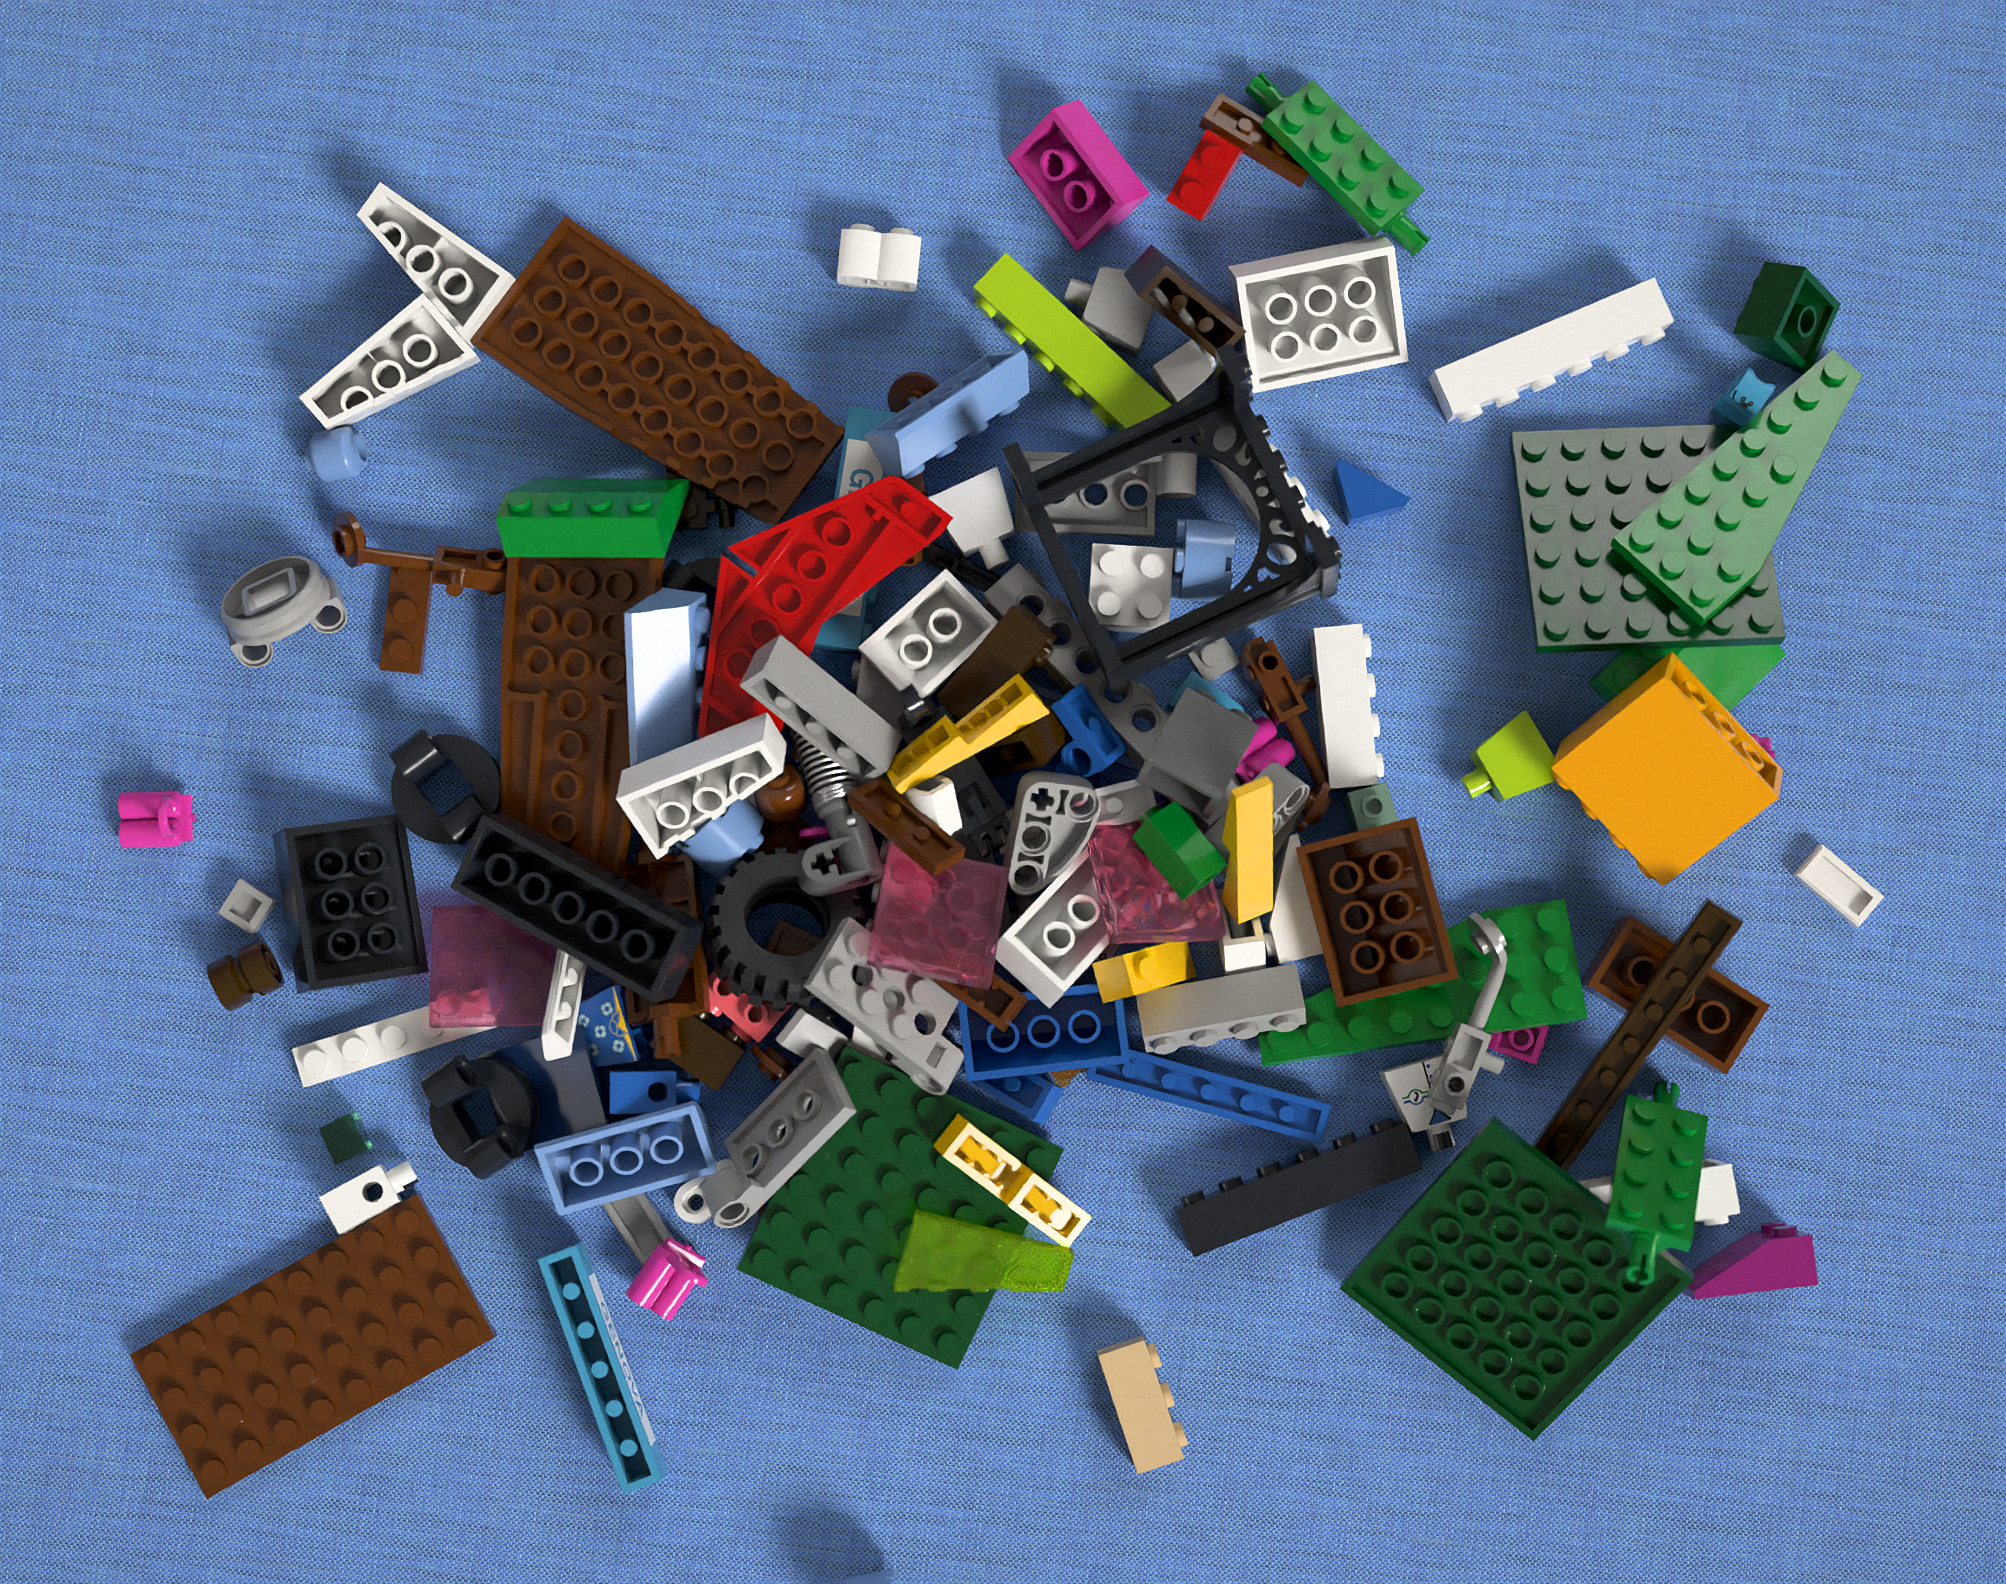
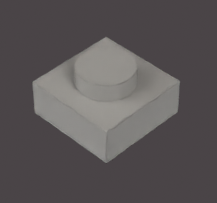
M1225 637L1187 654L1199 676L1209 683L1241 663Z
M239 879L218 911V914L248 933L256 935L278 900L248 881Z

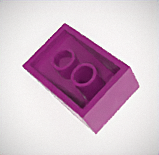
M1786 1222L1760 1224L1761 1231L1746 1233L1692 1270L1694 1272L1693 1281L1681 1293L1693 1299H1704L1819 1285L1812 1235L1798 1231L1796 1225L1786 1226Z

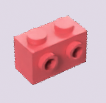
M714 971L708 976L710 1012L717 1017L722 1012L734 1022L731 1029L748 1044L752 1039L758 1043L763 1042L793 1007L792 1004L785 1005L784 1012L772 1011L773 1004L762 1002L760 1008L749 1004L750 996L744 992L740 997H737L729 991V979L720 981Z

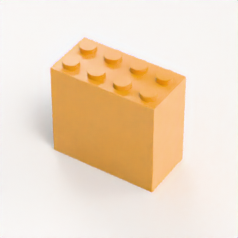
M1673 651L1560 742L1551 766L1553 776L1558 784L1565 790L1571 789L1580 798L1581 806L1586 814L1594 820L1599 819L1609 829L1608 834L1612 841L1620 849H1627L1637 859L1636 864L1640 871L1649 879L1655 878L1662 887L1779 799L1783 769Z

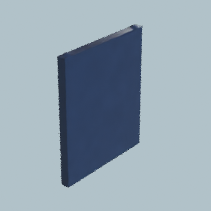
M584 1024L576 1026L571 1054L566 1057L547 1061L544 1058L542 1037L479 1055L480 1058H499L515 1065L532 1083L539 1101L540 1121L535 1139L528 1150L534 1149V1145L611 1124ZM489 1091L498 1126L507 1124L505 1116Z

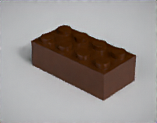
M1632 916L1620 917L1581 978L1582 988L1622 1014H1625L1674 943ZM1711 968L1661 1039L1710 1071L1727 1074L1770 1005Z

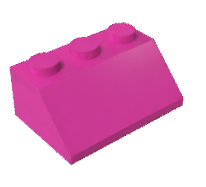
M1080 99L1053 108L1007 157L1077 252L1086 248L1126 219L1150 195L1149 191Z

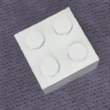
M1092 544L1088 601L1101 627L1105 626L1106 631L1145 633L1169 622L1173 548Z

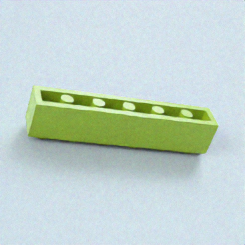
M1007 252L973 286V296L977 299L974 305L989 319L995 316L1006 326L1003 331L1009 339L1018 346H1021L1023 343L1035 353L1032 356L1033 360L1047 373L1054 370L1064 380L1061 385L1076 400L1083 397L1093 406L1090 410L1092 415L1104 426L1108 427L1112 424L1118 431H1122L1171 406L1163 396Z

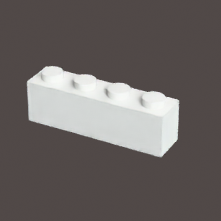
M1362 624L1313 628L1309 633L1313 676L1316 682L1315 695L1322 763L1328 776L1329 791L1367 788L1378 785V777L1384 776V764L1382 754L1375 753L1374 737H1379L1380 726L1378 714L1371 713L1370 697H1375L1376 689L1373 673H1367L1366 658L1371 657L1369 633L1363 634Z

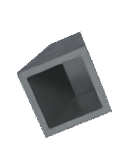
M1186 687L1149 753L1136 781L1172 801L1176 800L1183 807L1208 820L1226 791L1259 726L1252 723V718L1245 712L1235 708L1228 710L1215 703L1216 699L1210 693L1201 689L1193 691Z

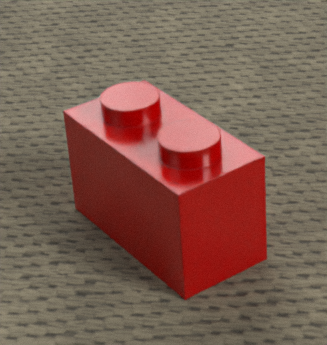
M1213 128L1206 129L1166 201L1199 221L1206 219L1246 148Z

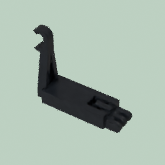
M913 684L898 692L905 708L897 720L903 729L900 733L903 735L902 738L907 746L945 715L952 721L943 705L938 708L932 698H921ZM974 754L936 774L947 777L953 782L962 822L960 830L964 837L970 835L984 859L991 855L988 845L983 841L990 836L998 850L1004 847L1005 844L997 831L1004 828L1007 837L1009 835L1011 823L1005 815L1008 808Z

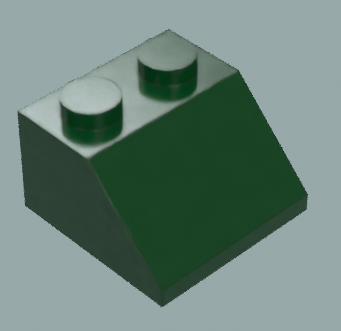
M1765 261L1758 277L1753 283L1752 291L1745 307L1737 318L1733 334L1752 352L1804 374L1813 367L1841 304L1806 267Z

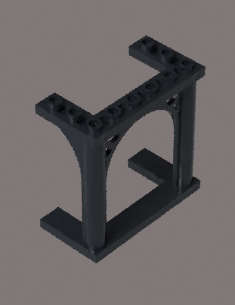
M1231 343L1216 349L1217 366L1201 385L1175 404L1152 417L1040 469L1031 471L1018 442L1002 448L1017 492L1114 697L1129 690L1127 682L1312 596L1319 594L1323 601L1337 594L1338 580L1341 579L1339 570L1342 569L1340 559L1343 558L1342 551L1333 535L1326 537L1321 526L1317 527L1314 521L1307 523L1301 510L1306 507L1303 496L1297 485L1289 486L1284 476V473L1288 472L1287 464L1280 450L1272 451L1266 439L1271 436L1268 425L1262 414L1255 416L1249 403L1254 401L1250 391L1253 389L1250 379L1253 372L1243 352L1238 355L1236 354ZM1223 426H1232L1236 431V440L1233 446L1226 451H1218L1213 445L1216 432ZM1206 428L1204 443H1193L1190 437L1201 436L1199 430ZM1181 439V443H1173ZM1244 443L1246 445L1245 459H1251L1247 465L1239 464L1235 458L1243 448ZM1172 453H1189L1208 457L1221 463L1243 481L1257 506L1260 518V540L1251 567L1241 581L1222 597L1114 647L1105 626L1101 627L1045 507L1156 456ZM1259 471L1261 477L1255 479L1257 472ZM1265 487L1268 490V494L1263 497L1258 496L1256 493L1257 489ZM1274 502L1276 507L1269 506V504ZM1275 520L1282 522L1279 523V528L1283 532L1289 533V535L1273 534L1269 527L1271 522ZM1275 544L1286 545L1295 552L1296 559L1290 564H1277L1268 557L1267 550ZM1266 568L1270 573L1279 576L1271 579L1270 575H1268L1265 580L1260 582L1257 574L1260 569ZM1248 586L1252 587V589L1245 591Z

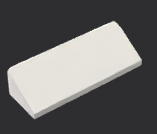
M560 949L557 950L541 1034L544 1058L547 1061L571 1054L587 967L586 964Z

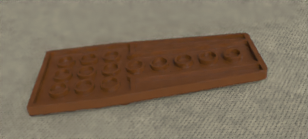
M508 557L501 645V813L512 816L624 878L632 826L631 820L616 800L622 770L631 767L624 613L651 594H655L662 589L664 558Z

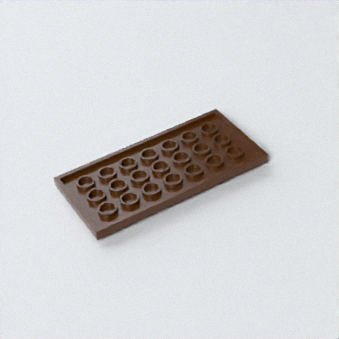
M418 1193L130 1354V1357L206 1499L495 1338L497 1333L421 1193Z

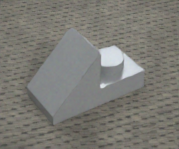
M825 1006L800 1008L775 1040L804 1059L817 1047L827 1051L833 1060L848 1038L832 1024L837 1016Z

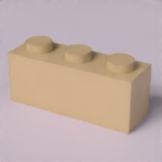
M1143 1335L1097 1350L1137 1474L1184 1459L1181 1447L1188 1445L1181 1421L1172 1423L1168 1408L1175 1406L1168 1383L1159 1384L1155 1368L1162 1365L1155 1344L1146 1345Z

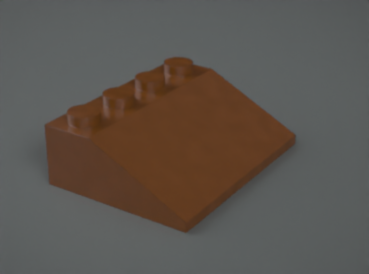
M1416 816L1296 847L1337 1007L1459 978Z

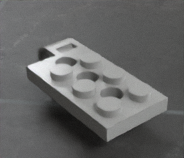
M1022 451L1032 472L1072 454L1065 452ZM1172 453L1156 456L1096 483L1107 492V499L1100 505L1089 504L1084 498L1085 489L1067 496L1063 502L1058 504L1052 503L1046 506L1045 509L1057 534L1154 538L1156 498L1189 499L1196 497L1197 455ZM1131 486L1143 488L1147 494L1146 502L1137 507L1129 505L1124 499V492L1127 488ZM1016 489L1014 533L1037 534Z
M851 917L843 919L808 977L804 987L893 1054L891 1062L907 1073L917 1086L929 1093L944 1095L964 1060V1055L960 1049L941 1035L959 1001ZM854 965H858L865 972L866 981L863 987L858 986L852 979L851 971ZM886 989L891 990L896 996L897 1006L894 1011L889 1010L884 1004L883 994ZM917 1013L923 1015L927 1020L928 1030L925 1035L919 1033L915 1027L914 1020Z
M816 1047L724 1141L736 1171H718L710 1175L701 1186V1192L716 1226L729 1229L746 1222L856 1112L827 1051ZM813 1098V1104L809 1111V1101ZM784 1126H786L785 1135H784V1137L782 1138V1135H783L782 1128H783ZM759 1152L758 1162L753 1168V1160Z

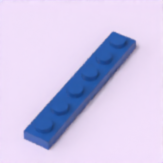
M1129 1049L1130 1063L1090 1067L1087 1069L1085 1079L1317 1144L1322 1142L1331 1105L1132 1049Z

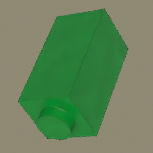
M1176 800L1163 809L1157 804L1139 818L1142 825L1132 836L1133 840L1182 901L1210 883L1227 865L1217 848L1207 840L1195 825L1192 817L1183 810Z

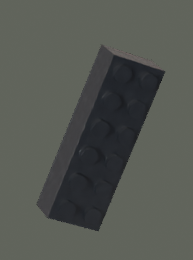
M506 813L482 815L450 887L653 1003L675 997L707 927V924Z

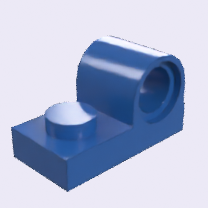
M1082 682L1071 688L1051 705L1060 722L1073 738L1061 752L1063 766L1071 775L1086 778L1096 772L1098 773L1110 766L1128 749Z
M1039 1074L970 1081L1042 1125L1046 1124L1065 1091Z

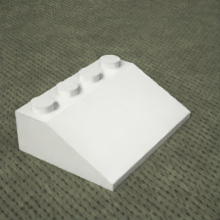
M1384 235L1228 266L1236 318L1247 331L1241 337L1243 352L1253 372V375L1250 376L1253 384V389H1251L1253 393L1408 362L1395 248Z

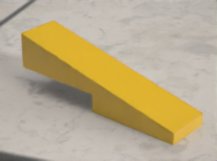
M1017 673L956 724L946 715L893 757L886 774L894 788L901 794L1050 712L1036 692Z
M1266 775L1230 792L1222 842L1230 852L1222 902L1238 925L1273 910L1272 782Z
M957 1114L933 1145L943 1157L1003 1200L1010 1208L1065 1249L1069 1248L1092 1218L1086 1211L960 1114Z

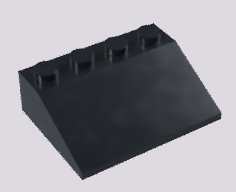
M397 814L285 828L273 834L297 994L429 972L406 826Z

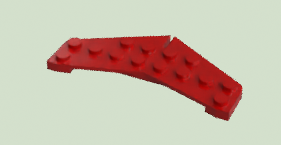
M888 476L727 547L758 572L752 577L724 555H721L698 723L700 737L704 738L766 712L779 732H781L784 721L739 686L755 652L777 636L782 635L809 658L823 623L939 537L953 517L902 478Z

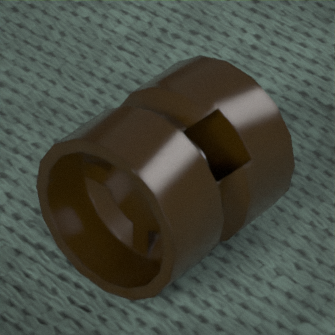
M257 940L239 949L237 958L232 955H226L207 964V975L219 1001L228 1011H233L252 1002L254 993L264 996L284 986L280 966L271 949L263 940Z

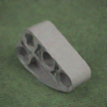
M1278 762L1269 764L1254 779L1257 780L1267 775L1272 782L1273 861L1292 833L1309 794V786ZM1227 810L1205 835L1207 840L1217 848L1220 856L1227 863L1219 872L1225 878L1230 857L1229 850L1222 842Z
M1036 770L1026 773L1020 779L1003 860L1004 873L1011 888L1016 893L1032 895L1053 882L1073 863L1087 844L1098 819L1101 801L1094 787L1086 778ZM1039 788H1045L1046 795L1040 794V799L1034 800L1031 794H1038ZM1080 792L1088 793L1087 801L1080 806L1070 805L1071 798L1075 794ZM1028 827H1041L1037 837L1033 839L1022 838L1023 832ZM1023 865L1033 866L1029 876L1024 878L1014 876L1019 867Z

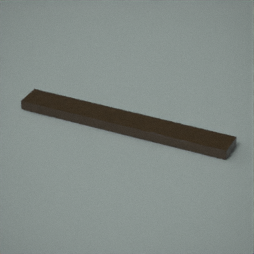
M1706 897L1532 1144L1533 1147L1565 1172L1568 1171L1744 922L1740 917Z

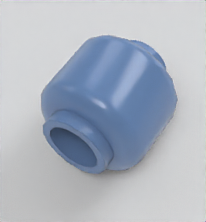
M347 426L315 432L311 437L310 446L306 447L304 452L309 470H315L318 477L326 482L357 477L361 474L363 466H366L369 460L368 448L364 437L361 434H356L352 428Z

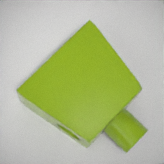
M1527 710L1513 716L1470 753V757L1477 769L1459 779L1470 799L1490 789L1495 799L1500 802L1556 781L1551 769L1554 756Z

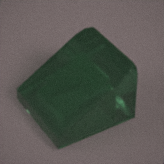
M357 1111L348 1113L319 1128L335 1165L373 1148Z

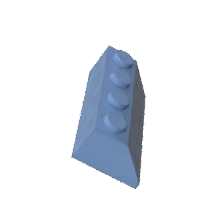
M1024 349L990 352L866 433L864 436L887 477H903L906 480L918 475L926 468L923 464L933 456L941 458L957 448L956 441L965 435L972 437L981 433L989 426L987 421L998 414L1001 417L1017 409L1020 406L1018 400L1030 393L1027 354Z
M662 588L624 613L631 767L701 739L698 732V723L709 650L707 646V630L711 619L710 611L706 608L705 593Z
M695 1101L534 1145L535 1154L558 1216L718 1172L715 1143L705 1114Z

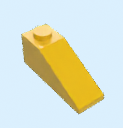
M1186 937L1092 963L1103 1003L1148 992L1197 976Z

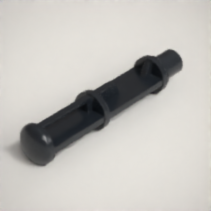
M931 542L929 547L923 548V561L942 571L947 569L954 577L983 592H986L1002 578L1001 575H996L963 558L962 555H957L934 542Z

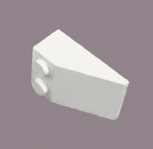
M945 569L858 647V650L898 691L913 684L921 698H927L955 675L998 621Z

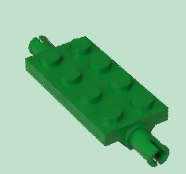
M1263 72L1247 85L1245 92L1269 113L1261 123V126L1368 233L1374 237L1380 231L1385 235L1389 232L1412 257L1427 245L1431 238L1406 216L1408 212L1406 209L1419 198L1424 189L1313 79L1292 96H1285Z
M1660 1080L1654 1084L1653 1101L1628 1094L1626 1096L1622 1109L1604 1229L1621 1233L1627 1242V1247L1630 1250L1629 1263L1626 1269L1627 1279L1635 1283L1637 1270H1640L1639 1284L1643 1285L1649 1284L1654 1280L1656 1255L1662 1250L1675 1248L1688 1252L1693 1241L1708 1116L1677 1108L1680 1088L1676 1083L1672 1082L1670 1093H1666L1668 1083L1666 1080Z

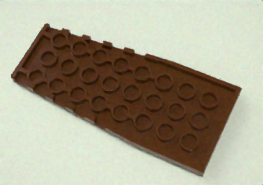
M566 216L470 340L472 346L570 413L771 527L783 522L844 439L845 429L841 425H836L821 413L819 407L795 392L788 382L780 376L777 377L764 367L757 357L749 351L746 352L733 342L726 332L702 317L701 312L660 279Z

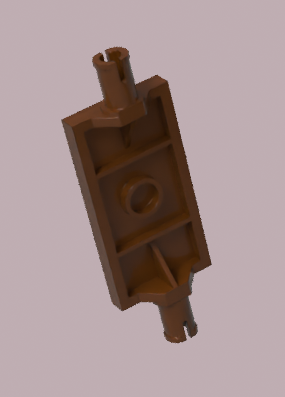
M638 832L639 853L636 854V859L632 863L625 865L624 879L703 922L698 864L686 853L677 855L666 853L657 860ZM704 934L674 998L653 1003L625 987L628 1023L633 1026L653 1023L655 1058H670V1053H672L673 1057L681 1055L677 1020H680L681 1017L710 1012Z

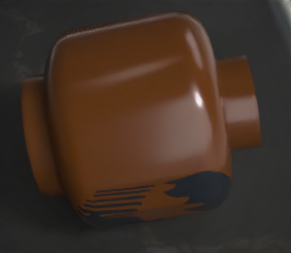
M784 762L782 773L753 792L759 813L764 818L773 822H786L795 819L803 813L808 803V792L802 771L795 765Z

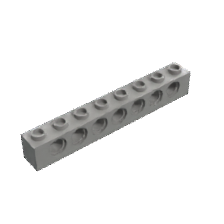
M1017 563L983 594L981 605L999 622L1011 606L1033 604L1040 611V614L1036 617L1053 632H1060L1066 636L1068 643L1061 646L1052 644L1051 646L1055 650L1040 668L1065 693L1079 683H1083L1128 748L1124 754L1141 770L1172 712L1168 711L1165 713L1155 702L1156 697L1145 684H1137L1134 680L1128 681L1129 690L1121 693L1124 701L1120 703L1108 701L1104 691L1110 689L1081 626L1071 617L1073 615L1071 609L1061 598L1056 597L1054 599L1044 589L1045 584L1032 569L1026 571L1020 563ZM1081 660L1089 661L1094 665L1096 672L1092 674L1081 673L1077 669L1076 663ZM1137 717L1145 718L1150 722L1152 730L1149 732L1138 731L1133 726L1132 719ZM1233 775L1226 791L1208 820L1182 805L1180 806L1192 817L1195 825L1204 835L1226 812L1231 790L1240 787L1241 783Z

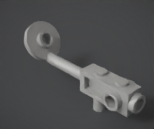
M1476 912L1466 917L1467 924L1472 932L1469 935L1470 940L1481 955L1487 954L1493 962L1468 1024L1456 1023L1452 1036H1449L1444 1044L1443 1052L1445 1053L1439 1068L1435 1069L1431 1076L1430 1084L1432 1085L1427 1097L1433 1099L1430 1107L1451 1116L1454 1115L1456 1109L1463 1110L1479 1067L1499 1075L1505 1062L1504 1059L1486 1052L1492 1035L1483 1032V1029L1503 982L1507 964L1504 946L1507 944L1496 924L1489 918L1484 920ZM1452 1077L1456 1081V1087L1453 1091L1448 1086L1449 1080Z

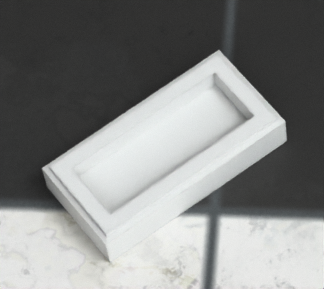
M1823 844L1818 845L1793 874L1796 879L1854 928L1859 927L1884 898L1881 893Z

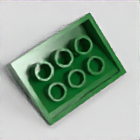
M535 478L506 492L495 516L505 557L664 558L691 486L690 480L686 478Z
M1779 645L1619 650L1587 683L1608 703L1673 651L1730 712L1786 654Z

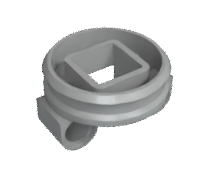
M285 556L265 562L239 578L230 587L222 600L220 619L227 626L229 647L239 662L249 668H260L267 665L273 658V642L295 633L309 622L321 633L331 634L338 632L347 622V611L343 593L334 577L326 579L320 573L318 564L311 559L301 556ZM324 606H334L332 609L322 610Z

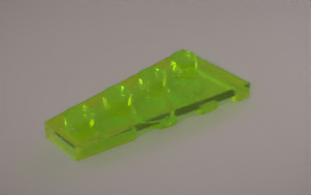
M916 1210L895 1276L893 1289L894 1291H909V1288H929V1292H946L947 1289H971V1292H988V1289H1009L1010 1292H1063L1075 1253L1073 1248Z

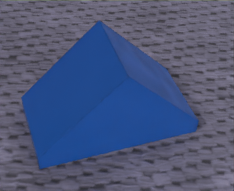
M1339 459L1331 472L1346 526L1400 512L1410 499V497L1342 459Z

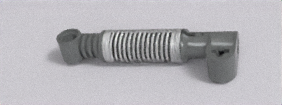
M788 725V729L791 730L790 736L793 737L792 742L795 743L794 748L797 749L798 760L801 762L800 766L804 769L803 775L806 776L805 781L808 782L807 788L810 789L809 794L812 795L811 799L815 812H817L819 819L825 821L831 841L816 844L804 853L797 874L800 887L807 894L818 897L861 887L879 880L885 875V871L869 823L848 805L850 792L862 785L856 780V776L848 774L847 769L841 768L838 763L832 761ZM837 856L843 875H839L836 864L830 866L833 857ZM814 866H818L819 869H814V870H813V867H814ZM821 871H827V874L822 875Z

